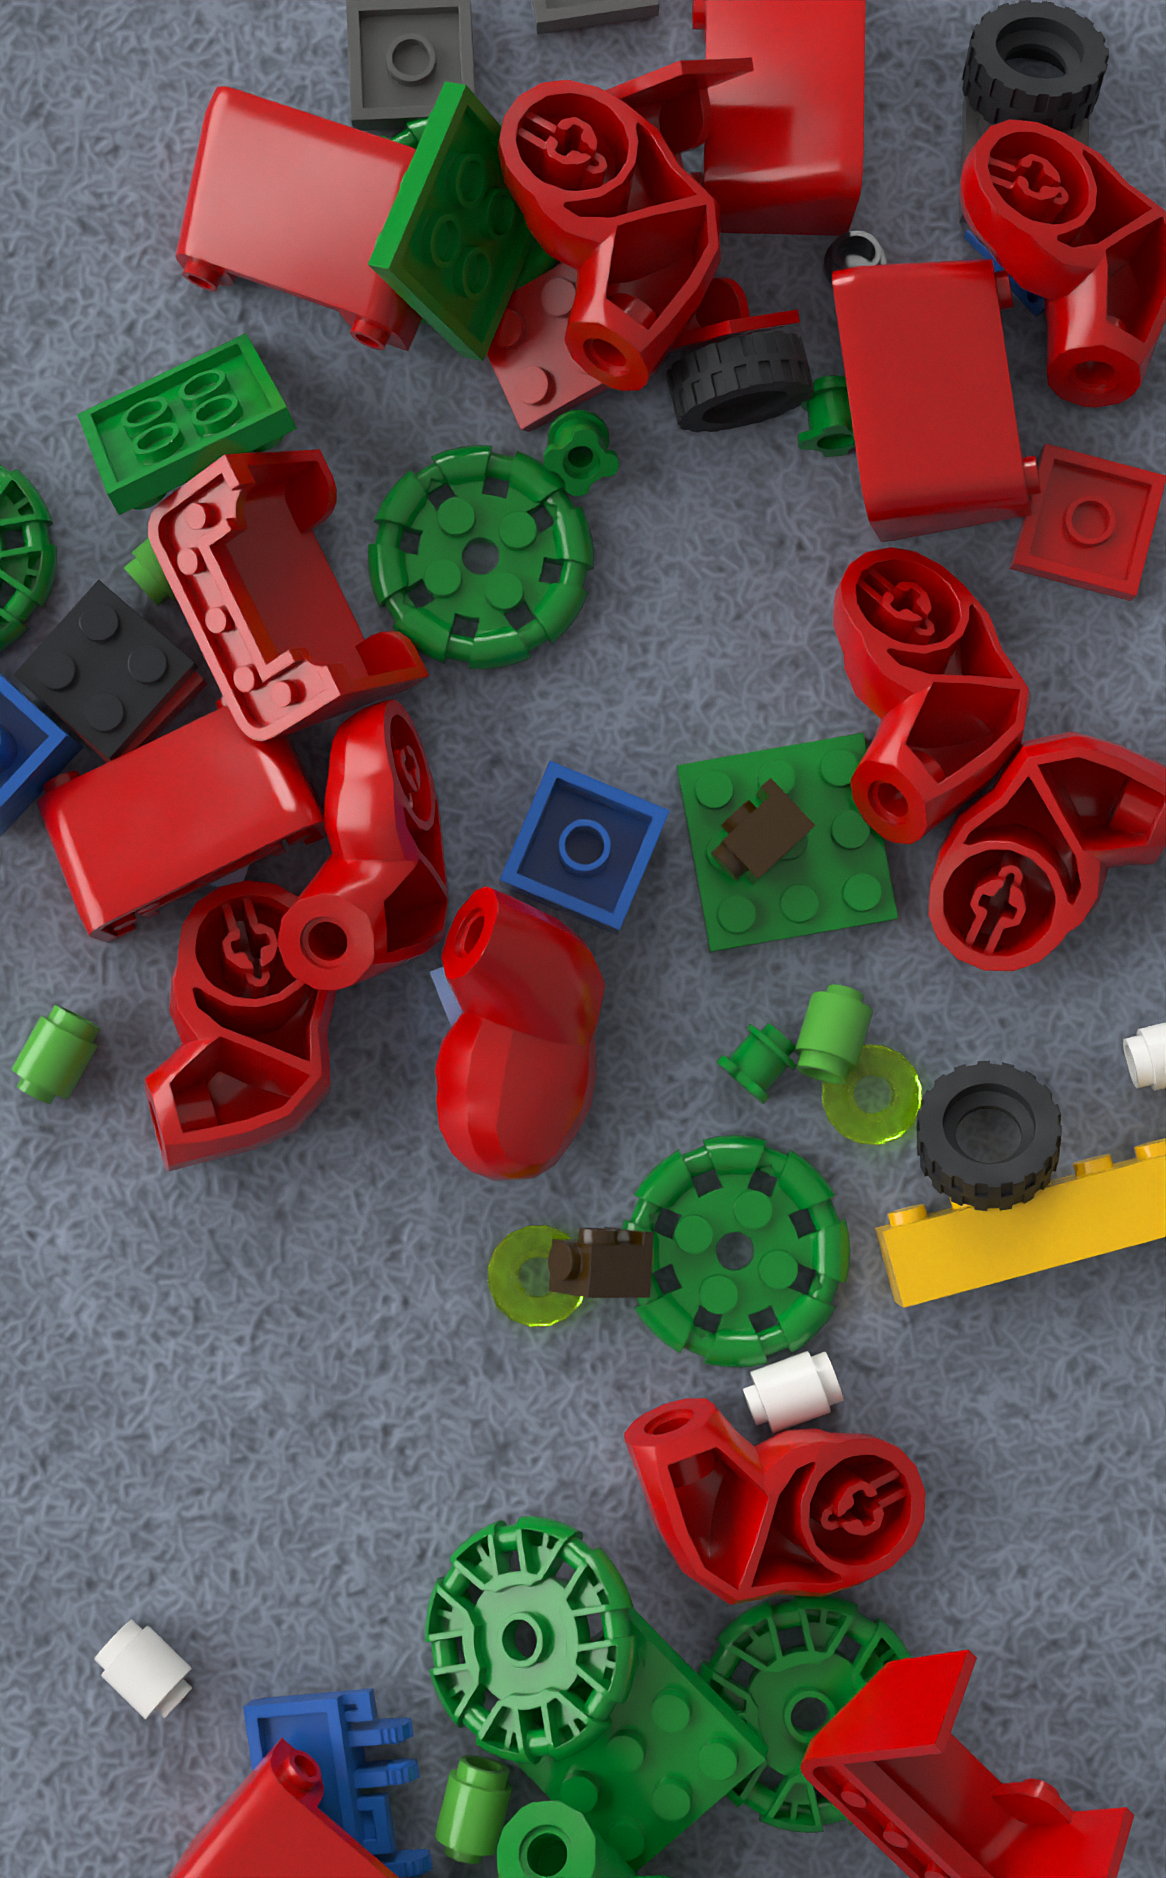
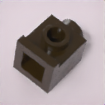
M771 778L761 786L756 794L762 801V804L757 808L750 800H747L721 825L728 833V836L711 852L714 860L735 881H738L744 875L754 884L815 827V824Z
M580 1227L578 1239H552V1247L548 1256L550 1271L549 1291L586 1298H650L654 1232L626 1230L618 1227Z

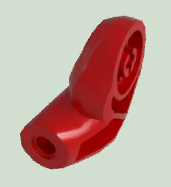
M568 79L540 83L519 95L503 117L498 154L504 183L523 212L528 229L544 251L577 271L576 293L564 337V342L572 359L589 376L610 388L620 391H639L649 382L698 311L721 262L720 205L697 180L683 169L662 133L628 104L599 87Z
M1011 119L990 126L969 152L963 163L959 189L963 215L972 232L985 244L999 265L1024 290L1044 297L1047 326L1046 370L1048 386L1061 399L1082 407L1097 408L1120 404L1132 397L1141 386L1166 323V212L1146 195L1131 186L1099 152L1061 131L1038 122Z
M888 547L868 551L848 565L835 592L833 626L844 654V669L856 697L881 719L872 743L851 778L853 801L864 821L881 837L892 843L913 844L982 791L1018 750L1023 738L1031 693L1012 662L1002 650L990 615L965 585L941 564L916 551Z
M394 699L366 706L354 713L338 727L333 738L330 753L329 776L324 807V827L332 854L281 920L277 944L284 965L293 977L316 990L335 991L382 974L425 954L445 938L449 894L441 814L429 763L414 722L404 706Z
M1073 731L1022 741L1021 746L1002 769L992 788L958 815L940 845L930 879L928 916L938 941L958 960L984 971H1015L1040 962L1061 943L1067 933L1081 925L1099 903L1110 868L1127 865H1153L1166 846V765L1120 744Z
M246 880L220 886L196 902L182 924L177 964L171 977L169 1012L182 1044L165 1062L144 1078L153 1128L163 1162L168 1172L253 1151L293 1134L330 1092V1056L327 1031L336 997V990H316L293 977L285 967L277 939L282 917L298 896L277 884Z
M483 887L476 890L458 910L448 932L441 955L445 976L462 1013L443 1038L435 1067L438 1086L436 1102L439 1129L451 1153L471 1172L494 1181L532 1179L556 1165L574 1141L591 1109L597 1077L596 1033L601 1015L605 980L583 938L560 920L496 889Z
M685 1398L663 1404L639 1416L624 1432L625 1443L643 1489L652 1519L678 1568L730 1605L761 1600L779 1594L823 1597L860 1585L893 1567L914 1545L925 1520L926 1491L917 1466L898 1446L872 1434L827 1432L816 1428L784 1430L753 1446L736 1431L717 1406L706 1398Z

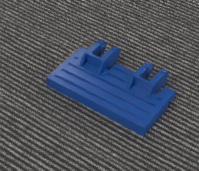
M373 1688L268 1697L251 1700L243 1706L252 1771L275 1744L283 1738L296 1750L309 1754L319 1765L324 1793L317 1807L399 1878L417 1877L433 1869L430 1849L396 1850L389 1793L361 1794L360 1788L403 1785L420 1778L417 1759L398 1758L368 1762L365 1759L364 1746L382 1745L385 1743L398 1744L410 1737H414L411 1718L375 1719L377 1717V1709Z

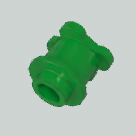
M840 375L824 376L813 382L814 393H811L812 397L801 403L803 410L808 413L809 431H803L798 434V447L802 450L822 452L825 457L844 456L848 454V450L855 447L846 377Z
M571 410L560 415L551 424L547 434L548 447L544 450L543 454L544 466L549 471L557 472L564 480L565 490L568 494L583 496L589 492L591 484L603 476L611 477L616 474L619 468V458L615 451L608 449L610 444L609 430L604 420L598 415L586 410Z
M767 1023L761 1031L752 1024H749L746 1027L749 1035L728 1058L722 1055L716 1063L761 1104H765L770 1098L766 1091L787 1068L792 1071L796 1069L797 1064L789 1057L796 1047L770 1023Z

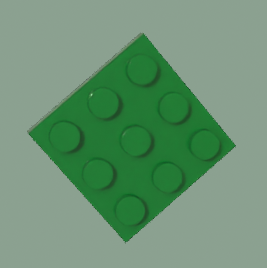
M444 82L436 104L428 116L425 130L408 170L403 175L400 189L384 227L376 239L373 253L367 265L460 355L484 362L535 237L528 229L523 212L504 183L498 154L501 125L467 85Z
M246 333L77 414L106 493L118 515L132 509L142 510L154 506L165 497L167 492L187 483L225 454L267 451L279 444L284 435L297 429L287 406Z
M864 733L677 765L676 771L709 953L898 919L883 837L864 821L852 796L851 778L867 751ZM771 778L815 824V827L754 884L744 875L738 881H735L714 860L711 852L728 836V833L721 825L747 800H750L757 808L762 804V801L756 794L761 786Z
M633 1607L627 1608L631 1635H638L637 1668L627 1701L624 1704L617 1703L610 1714L612 1719L611 1727L588 1748L567 1759L556 1761L550 1755L543 1756L538 1764L515 1763L552 1801H561L582 1813L626 1863L637 1872L766 1760L769 1747ZM603 1629L591 1639V1642L605 1640ZM585 1681L580 1686L575 1687L573 1691L584 1701H587L594 1688ZM541 1707L531 1709L533 1721L539 1728H544Z

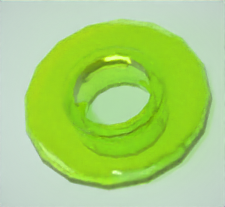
M864 1044L856 1071L849 1072L845 1084L839 1085L822 1082V1104L828 1121L842 1136L859 1144L881 1145L898 1139L914 1124L918 1110L921 1108L922 1085L916 1069L902 1053L885 1045ZM863 1077H882L887 1082L891 1091L890 1101L882 1111L866 1113L857 1105L854 1091L857 1082Z
M547 1225L525 1226L508 1234L494 1249L487 1267L488 1289L496 1306L510 1320L528 1327L551 1326L567 1319L582 1303L584 1297L552 1291L545 1295L534 1296L527 1293L519 1281L520 1266L532 1258L548 1259L552 1247V1239H572L565 1232Z

